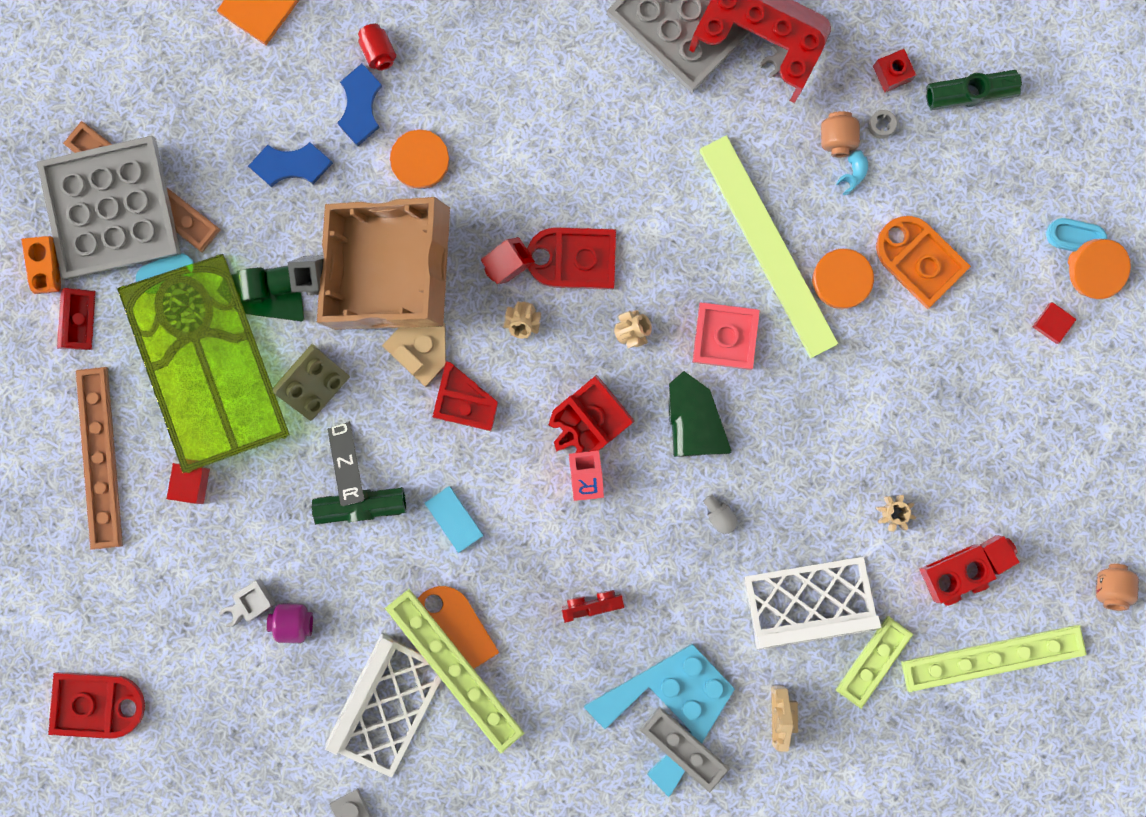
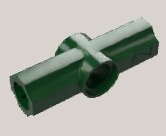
M1009 70L990 74L973 73L965 78L929 83L926 86L927 106L930 107L931 111L964 105L973 107L982 102L1018 97L1021 94V76L1017 70ZM968 85L975 86L978 89L979 95L972 94L968 89Z
M404 488L371 491V489L363 490L364 500L362 502L346 506L340 505L339 496L312 499L311 509L315 525L348 521L350 523L374 520V517L407 513Z

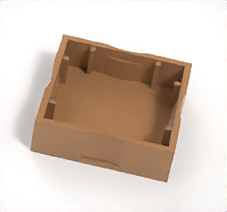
M436 197L395 199L386 203L349 202L325 204L322 239L324 263L320 278L317 323L334 330L442 327L444 325L450 207Z

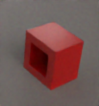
M905 49L882 57L873 65L884 93L911 82L916 76ZM896 63L900 71H895L892 64Z
M995 535L980 544L994 573L997 575L1020 563L1016 557V554H1018L1016 546L1005 536Z

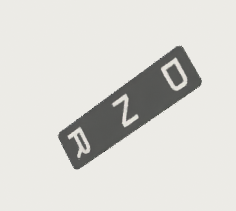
M349 421L327 429L341 506L364 500L352 428Z

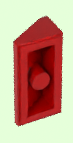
M72 288L61 289L57 349L92 350L96 291Z

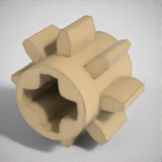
M518 301L514 308L507 307L504 328H509L511 335L516 338L527 339L531 332L538 333L541 312H536L533 304Z
M638 310L618 315L621 322L615 325L614 333L621 344H627V348H632L648 343L645 336L651 334L652 326L646 315H639Z
M898 495L895 502L890 496H885L886 505L884 507H876L878 511L882 512L883 516L878 520V523H889L888 530L891 532L896 530L897 525L902 530H908L906 522L916 519L914 515H911L910 510L914 503H904V495ZM894 508H901L902 512L898 514L899 518L891 517V514L894 513Z

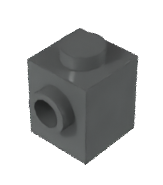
M324 255L303 256L287 262L291 291L307 292V295H319Z

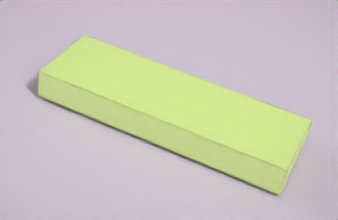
M887 616L882 622L881 628L875 632L835 690L862 709L913 634Z

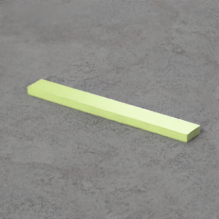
M727 135L700 149L701 155L809 357L813 358L838 345L836 338Z

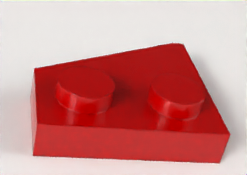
M446 361L432 417L492 432L498 401L455 367V365Z
M610 590L597 593V599L585 601V596L568 599V605L562 606L564 623L574 621V618L594 616L625 607L622 595H615V591Z

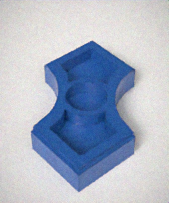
M363 63L340 81L346 92L347 106L344 115L337 122L338 126L357 147L380 128L373 116V102L382 85Z
M309 142L304 147L295 151H280L267 145L248 167L270 187L287 178H301L314 185L333 162Z

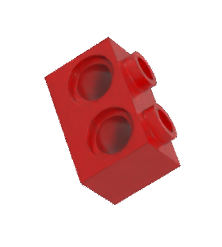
M975 544L919 568L933 601L940 604L944 603L945 606L961 601V595L969 591L975 594L990 587L988 583L997 579L982 545ZM974 562L978 572L974 578H969L967 566ZM946 574L950 578V586L947 590L942 591L939 587V580Z

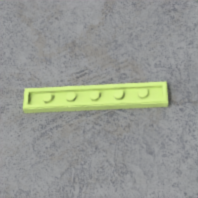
M410 589L406 590L384 608L500 754L525 734Z
M1073 625L901 661L907 691L913 692L1086 656L1087 653L1080 625Z

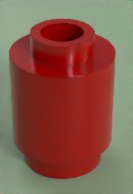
M376 23L366 25L358 32V43L369 67L379 71L390 68L397 55L386 31Z

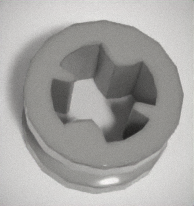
M879 110L870 118L868 129L876 138H887L896 129L897 119L891 111ZM881 117V121L884 118L889 121V124L886 126L887 131H884V128L879 130L876 127L879 122L877 118Z

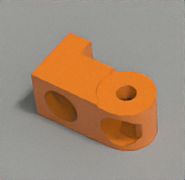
M53 237L22 238L27 279L32 293L42 294L61 291L59 263Z

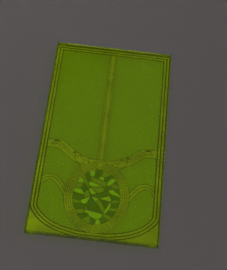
M218 254L214 257L117 288L183 474L290 436L224 254Z

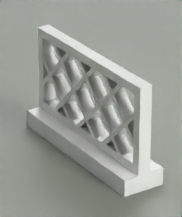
M864 557L744 577L757 650L875 631L881 628L879 616H876ZM858 565L860 578L855 586L840 577L846 566ZM840 568L836 574L830 569ZM823 570L833 577L825 591L810 582L816 571ZM810 573L807 579L800 574ZM794 575L803 582L795 596L780 587L786 576ZM780 577H781V579L779 580V582H778L777 584H776L775 582H773L772 580H770V579L780 578ZM764 580L774 589L768 598L763 601L754 594L752 582ZM836 580L851 590L843 603H840L828 594ZM860 584H862L863 592L857 589ZM806 585L822 595L813 609L798 599ZM777 590L792 600L783 614L768 604ZM854 593L865 599L867 612L856 614L846 607ZM824 598L839 607L833 618L826 619L816 612ZM756 601L762 605L759 611H757ZM794 603L809 612L803 623L796 624L786 617ZM764 608L780 617L773 628L761 630L759 616ZM842 611H845L849 614L846 616L839 617ZM813 615L819 619L809 622ZM783 620H784L785 622H787L788 624H790V625L780 626V627H779V625L781 624V622H782Z
M381 633L326 741L325 750L335 755L337 753L344 755L392 778L441 679L436 674L433 681L420 684L416 669L429 665L419 652ZM395 650L408 655L411 666L393 671L390 660ZM412 657L421 662L414 664ZM388 666L390 673L383 675ZM413 671L417 686L400 692L395 676ZM392 678L397 693L379 699L376 690L378 683ZM430 687L426 696H424L422 689ZM419 691L423 701L420 708L407 712L402 696ZM373 693H374V696H375L376 701H373V702H370V703H369V701H370V699H371V697H372V695H373ZM399 698L403 714L386 719L381 704ZM378 705L383 721L365 726L362 717L364 711ZM416 714V716H415V718H414V720H413V722H412V724H411V723H410V720H409V717ZM405 718L409 728L407 734L393 739L388 724ZM360 721L362 728L355 730ZM385 726L389 741L372 747L368 731ZM364 733L368 749L355 752L346 748L351 737ZM401 743V745H400V747H399V749H398V751H397V750H396V747H395V744ZM391 746L395 757L388 768L377 762L374 752ZM371 754L372 759L364 755Z

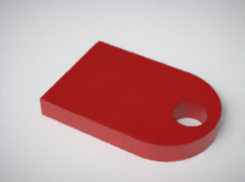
M553 227L540 231L530 241L527 250L531 256L538 249L546 250L550 256L546 264L538 265L533 263L528 267L533 278L542 285L553 288L614 290L616 229Z
M55 672L53 673L48 735L108 739L122 737L132 732L143 718L145 711L143 693L132 680L122 676ZM125 699L132 700L136 705V712L133 716H126L121 711V704Z

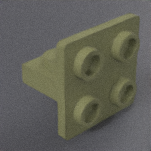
M311 344L275 384L273 393L311 421L347 382L350 376L314 344Z

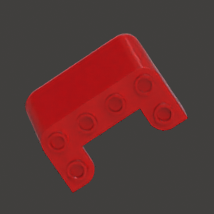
M711 0L693 34L689 51L694 53L700 40L710 45L722 43L733 24H736L788 50L780 66V75L784 82L795 87L789 100L795 103L831 32L829 20L822 14L794 0Z

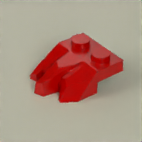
M595 375L552 411L548 425L552 428L560 427L563 430L554 441L556 452L572 445L577 449L575 453L599 451L634 423L635 420L599 376Z

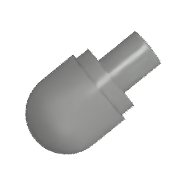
M713 494L703 500L710 510L707 514L709 521L718 532L729 534L736 529L737 517L724 502L719 504Z

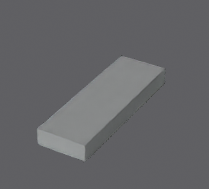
M660 706L640 728V731L709 793L730 770L726 764Z

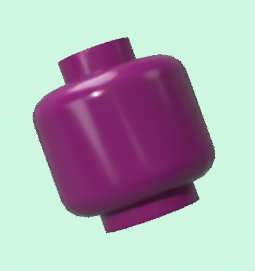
M280 603L274 609L273 614H268L267 632H272L274 640L278 643L301 644L307 636L312 635L313 612H308L304 604Z

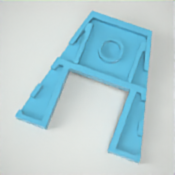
M690 644L623 684L584 705V708L606 729L649 687L690 730L689 732L703 743L735 688L693 644ZM666 754L647 772V775L669 797L685 770Z

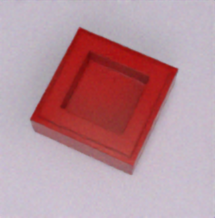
M1050 302L1032 327L1055 344H1059L1076 321V318L1055 303Z

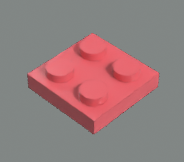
M700 302L692 363L752 370L760 310Z

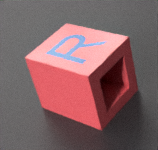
M599 451L569 454L574 501L604 498Z

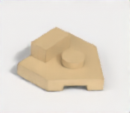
M445 323L442 327L398 328L382 347L420 383L427 387L445 367Z
M773 685L771 687L772 746L778 752H788L792 733H798V702L789 701L788 689L784 685Z

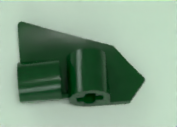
M288 265L269 269L262 267L239 270L236 274H231L245 314L299 322L304 321L301 292L291 291ZM223 279L217 293L230 304L232 295L226 280Z
M683 371L669 383L668 406L669 422L672 425L673 456L730 454L732 450L710 389Z

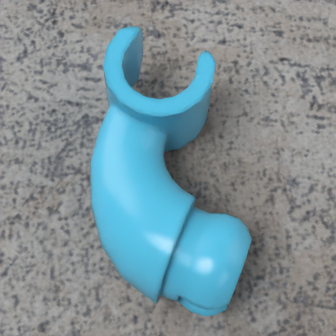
M856 150L848 157L849 163L852 164L853 174L841 176L836 183L838 185L842 181H847L850 184V188L842 195L850 194L867 174L868 160L861 150Z

